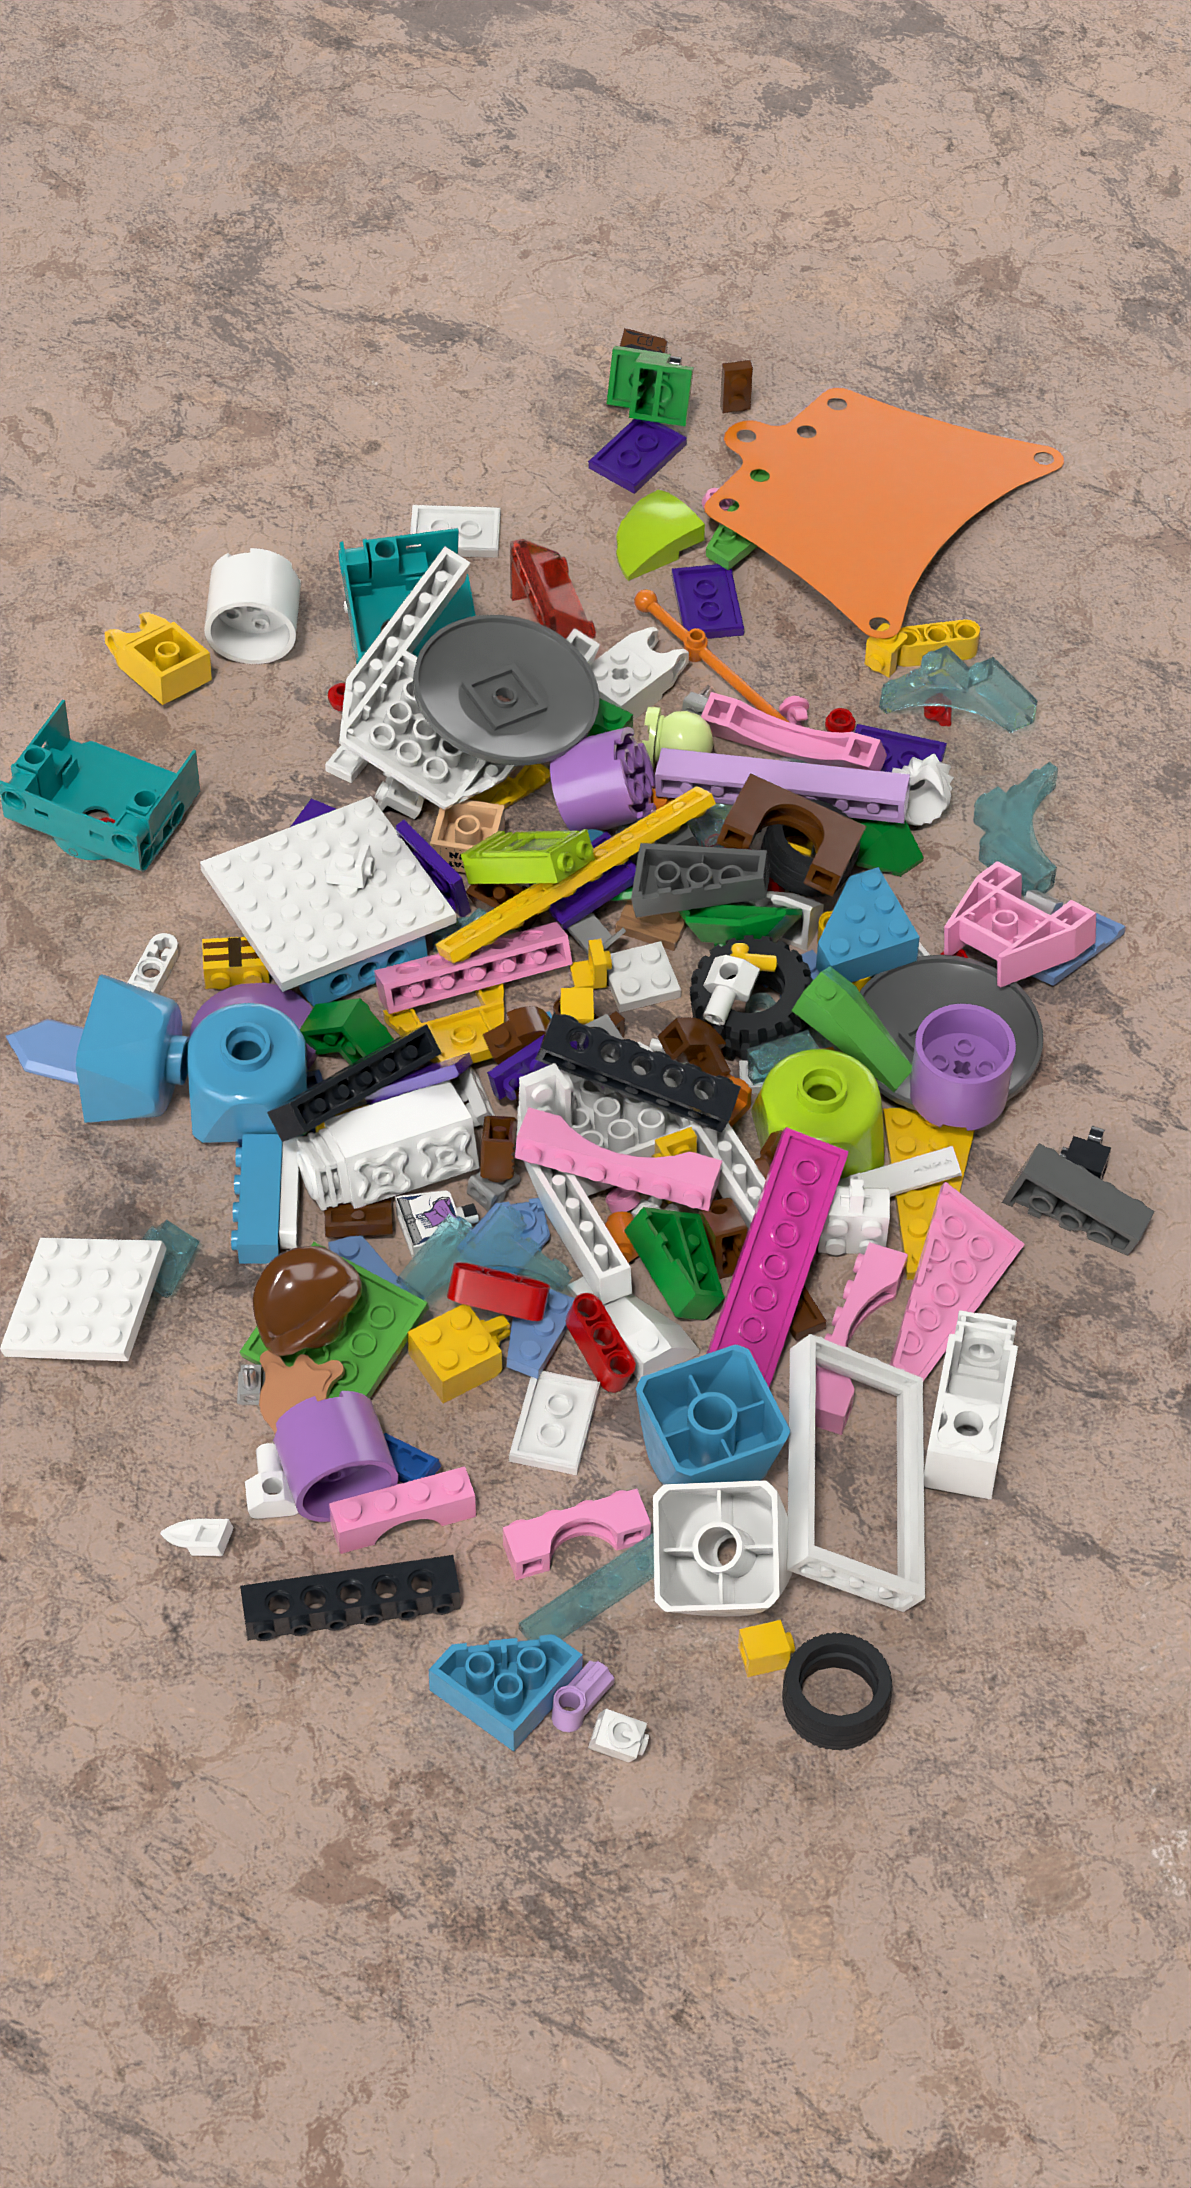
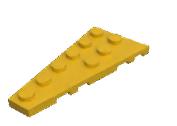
M907 1107L883 1108V1124L889 1165L953 1146L962 1173L961 1176L894 1195L902 1252L908 1254L906 1280H914L940 1188L944 1182H947L960 1193L975 1130L967 1131L966 1127H953L944 1124L942 1127H938L927 1121L918 1111Z

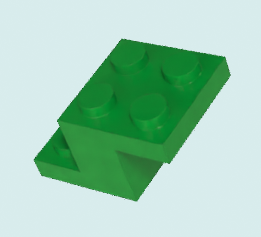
M614 346L612 349L606 404L630 408L629 418L686 426L694 367L670 364L671 354Z

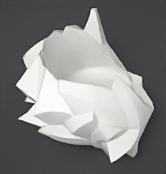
M935 754L930 755L924 760L912 757L908 766H903L902 769L893 768L892 773L910 774L909 800L905 816L907 824L922 826L923 823L931 824L935 818H940L942 811L950 803V791L952 790L950 783L954 778L948 775L951 766L940 762Z

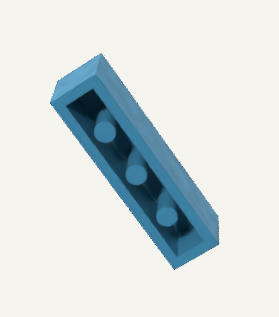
M243 1134L242 1147H236V1167H241V1175H234V1194L239 1195V1202H233V1222H238V1230H232L231 1249L238 1250L239 1264H267L280 1254L279 1225L283 1142L278 1134Z

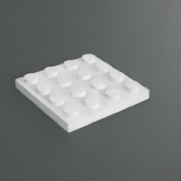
M40 1238L0 1347L5 1357L129 1361L167 1250L163 1241Z

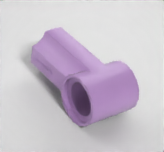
M589 1661L567 1686H563L556 1691L553 1699L551 1720L557 1729L563 1732H573L581 1727L584 1716L614 1684L615 1678L609 1672L608 1667L599 1661ZM563 1707H572V1708H574L575 1710H573V1711H566V1710H564V1709H562V1708H563Z

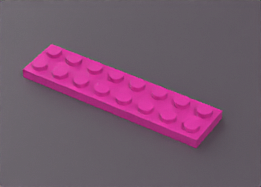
M787 1127L782 1131L706 1353L709 1354L735 1344L749 1349L768 1387H770L849 1151Z

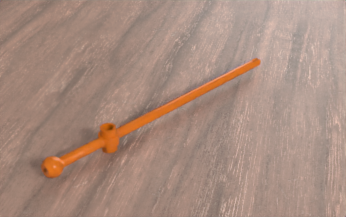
M644 589L636 594L634 599L636 608L644 613L650 612L684 643L683 649L689 652V661L699 662L703 660L758 710L789 722L707 648L708 640L705 637L704 631L701 629H691L688 631L658 604L657 596L653 591Z

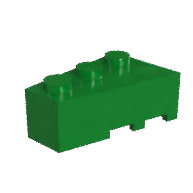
M643 1207L624 1229V1232L675 1317L705 1320L725 1297L701 1215Z

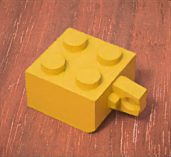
M462 1304L408 1331V1354L444 1404L497 1377L502 1371V1351L498 1346L501 1340L510 1336L511 1326L503 1314L488 1321L479 1320L469 1305Z

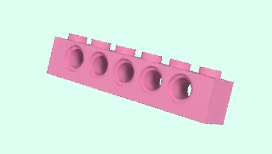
M557 922L498 937L494 943L480 947L472 952L468 959L453 964L438 953L374 971L379 1000L390 1014L568 966L573 963L568 935Z

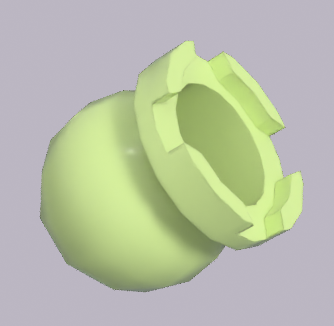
M661 707L647 708L644 725L648 726L649 740H642V743L646 747L653 768L659 760L662 748L712 752L714 743L710 725L700 715L689 711H675L664 717V715H661Z

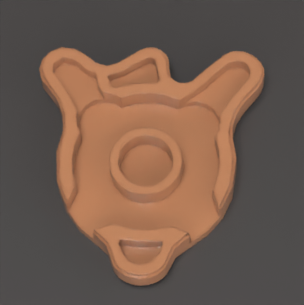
M268 1350L261 1354L260 1363L265 1372V1382L260 1392L259 1406L264 1420L273 1429L274 1435L277 1431L276 1422L296 1404L313 1396L316 1397L317 1401L329 1399L332 1387L345 1374V1368L340 1361L331 1360L318 1365L307 1355L301 1354L296 1358L294 1365L288 1367L279 1355L273 1354Z

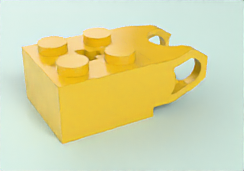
M143 612L138 615L141 631L126 633L119 629H109L104 632L105 644L114 655L118 667L161 705L212 680L210 652L175 622L170 623L165 618L149 612Z

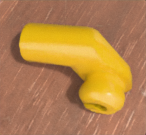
M735 943L732 945V954L730 956L744 959L760 968V971H775L777 964L776 956L749 954V947L745 943Z

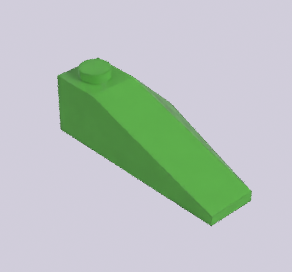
M831 966L821 971L803 991L792 1011L845 1054L854 1057L864 1064L875 1078L895 1092L911 1074V1063L857 987Z

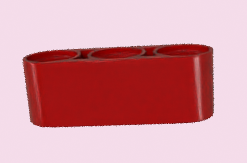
M456 1262L453 1265L447 1298L457 1303L525 1320L541 1321L544 1317L550 1285L539 1280L475 1264Z
M581 1293L576 1296L566 1315L565 1322L567 1328L597 1381L600 1382V1386L608 1392H620L626 1387L631 1378L636 1363L601 1300L594 1294ZM578 1311L587 1313L589 1317L581 1315ZM595 1340L602 1341L606 1346L598 1344ZM611 1368L619 1370L622 1374H616Z

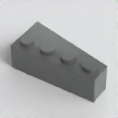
M640 843L631 895L636 918L767 898L771 871L767 850Z
M1040 1143L1037 1144L1018 1172L1001 1202L1011 1207L1015 1203L1029 1208L1028 1214L1039 1219L1042 1214L1059 1221V1227L1067 1231L1082 1230L1087 1232L1086 1235L1089 1240L1127 1256L1140 1241L1155 1212L1142 1201L1133 1199L1118 1190L1113 1184L1099 1179L1089 1173L1084 1167L1072 1163L1060 1156L1054 1149L1045 1147Z

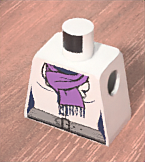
M446 1190L395 1197L396 1215L414 1266L455 1250L463 1241V1226L479 1222L474 1203L455 1207L451 1193Z

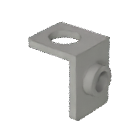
M592 912L567 928L587 954L588 940L601 939L605 950L626 932L622 928L612 936Z

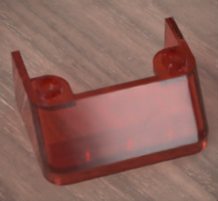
M523 538L510 541L511 600L516 601L528 598L537 622L560 634L565 639H567L574 628L591 639L596 638L594 623L592 620H587L568 575L569 568L565 556L561 557L557 551Z

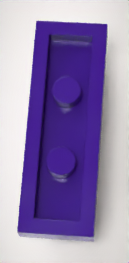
M544 1035L487 1072L493 1094L499 1100L505 1096L510 1100H515L514 1090L520 1086L519 1078L549 1066L535 1060ZM571 1041L570 1045L577 1050V1042Z

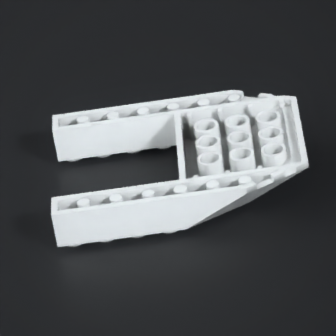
M447 547L443 548L347 677L339 744L443 810L503 782L517 766L485 761L452 746L428 724L415 699L413 673L417 657L411 653L464 583L470 567L469 561ZM574 628L566 640L579 650L591 666L600 644Z
M637 1042L640 1047L652 1051L650 1047ZM634 1066V1071L637 1074H646L642 1067ZM560 1070L562 1074H568L574 1087V1091L571 1093V1101L574 1106V1113L571 1114V1128L583 1138L602 1148L635 1157H651L655 1154V1139L692 1127L697 1136V1154L723 1160L717 1189L723 1198H731L749 1231L766 1180L729 1123L721 1133L632 1097L624 1098L616 1091L608 1095L602 1094L591 1081ZM663 1078L668 1086L677 1087L673 1079ZM519 1086V1106H518V1114H517L518 1124H517V1131H516V1140H517L518 1132H519L520 1127H521V1125H522V1121H521V1108H520V1086ZM694 1090L699 1098L708 1099L705 1092ZM523 1160L545 1213L595 1296L601 1300L602 1304H606L632 1294L631 1267L587 1197L614 1185L593 1181L589 1178L561 1172Z

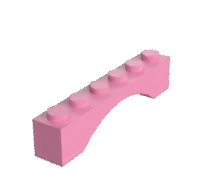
M711 692L701 715L710 725L713 736L810 764L881 771L887 757L879 739L854 732H826L802 727L768 715L738 699Z
M528 1108L517 1135L515 1158L528 1163H535L561 1172L575 1174L593 1181L604 1182L626 1190H633L658 1199L669 1200L709 1211L719 1184L723 1161L693 1152L658 1158L635 1157L616 1153L583 1138L561 1116L533 1108Z
M869 1242L865 1254L859 1253L853 1269V1272L857 1273L854 1281H847L843 1293V1299L846 1302L844 1307H837L832 1321V1326H835L833 1334H826L825 1340L848 1347L856 1329L878 1308L895 1300L906 1273L908 1254ZM817 1365L815 1427L842 1435L853 1408L855 1388L850 1378Z

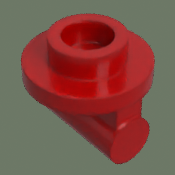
M942 691L931 694L924 703V716L931 721H938L940 726H951L952 699Z

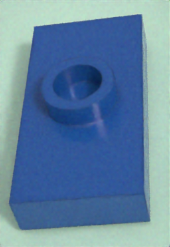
M384 1433L398 1474V1481L406 1483L435 1475L440 1469L441 1464L438 1458Z

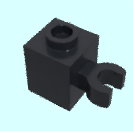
M1092 1126L1087 1140L1073 1136L1069 1148L1063 1146L1060 1156L1084 1167L1089 1173L1103 1180L1111 1153V1147L1102 1145L1105 1129Z

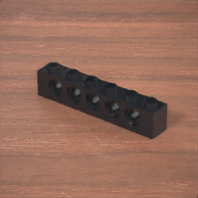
M553 1014L535 1060L548 1065L555 1063L560 1070L721 1133L730 1120L741 1086L734 1084L731 1079L725 1076L710 1075L703 1072L697 1065L677 1062L664 1052H652L644 1049L633 1040L616 1038L609 1035L608 1031L603 1028L578 1023L576 1018L566 1014ZM570 1042H579L584 1050L574 1049ZM606 1053L611 1055L614 1058L615 1062L610 1063L605 1061L602 1058L601 1054ZM632 1066L642 1067L646 1074H637ZM663 1078L673 1079L677 1087L668 1086ZM694 1090L705 1092L708 1099L699 1098Z
M423 1025L397 1037L268 1111L267 1114L281 1141H287L315 1128L435 1058L442 1052L428 1025Z
M454 1555L240 1586L247 1641L255 1639L258 1641H268L276 1636L289 1634L302 1636L311 1631L323 1629L336 1631L346 1626L357 1624L376 1625L385 1620L398 1618L410 1620L419 1615L432 1613L445 1615L453 1610L460 1609V1590ZM419 1588L429 1589V1591L424 1593H419L415 1590ZM384 1593L393 1594V1596L389 1598L380 1597V1595ZM355 1598L358 1600L354 1603L344 1602L346 1599ZM315 1603L322 1604L319 1608L308 1607ZM276 1609L287 1610L286 1612L281 1614L273 1613V1611Z

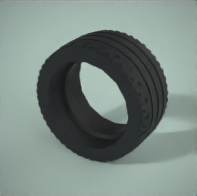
M807 798L812 802L850 818L841 809L830 803ZM775 824L768 826L762 839L760 850H767L771 870L770 878L783 887V889L800 896L823 897L828 895L804 884L814 859L799 853L786 840L788 836L806 835L800 830L787 825ZM860 842L836 891L844 885L852 872L858 858Z
M842 1632L815 1636L813 1639L807 1640L806 1643L804 1642L801 1647H798L786 1667L782 1689V1701L786 1718L789 1724H791L792 1729L802 1739L819 1748L841 1751L843 1749L849 1750L850 1748L859 1747L877 1735L889 1714L893 1692L891 1671L882 1653L873 1644L863 1640L861 1637ZM828 1668L846 1669L865 1680L872 1689L873 1698L869 1705L856 1713L846 1715L829 1714L810 1704L802 1694V1684L807 1677L818 1670Z

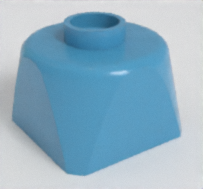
M103 974L99 976L76 1055V1073L84 1123L159 1117L167 1110L175 1085H184L188 1075V1042L190 1037L182 1036V1015L180 1007L175 1000Z
M238 1003L214 1011L198 1024L188 1042V1078L192 1134L202 1143L238 1142V1139H242L243 1134H278L267 1112L308 1089L306 1040L291 1018L268 1005Z
M736 1344L642 1376L636 1387L647 1455L657 1478L663 1485L763 1481L790 1433V1428L750 1350Z

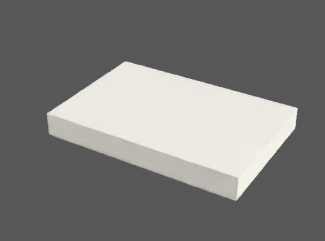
M413 505L410 534L458 528L459 556L498 558L500 508ZM419 544V545H411V546H409V547L421 546V544Z
M542 1371L538 1379L531 1377L511 1446L509 1462L577 1475L600 1391V1382Z

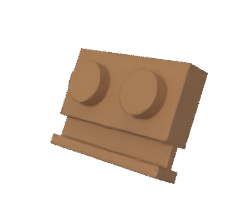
M628 900L621 912L619 921L615 924V932L617 933L624 928L626 932L623 935L650 944L661 941L664 948L675 951L676 944L680 941L687 924L678 911L636 918L632 900Z

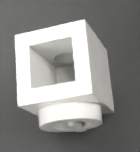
M605 1709L598 1714L588 1748L626 1762H631L637 1758V1755L642 1756L646 1749L649 1735L644 1732L647 1723Z

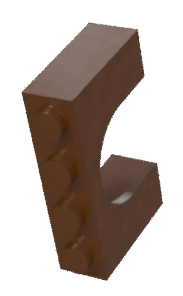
M750 773L723 823L716 843L726 848L749 849L757 833L767 826L781 824L794 827L803 832L812 841L816 850V856L812 861L804 884L833 897L859 845L866 826Z

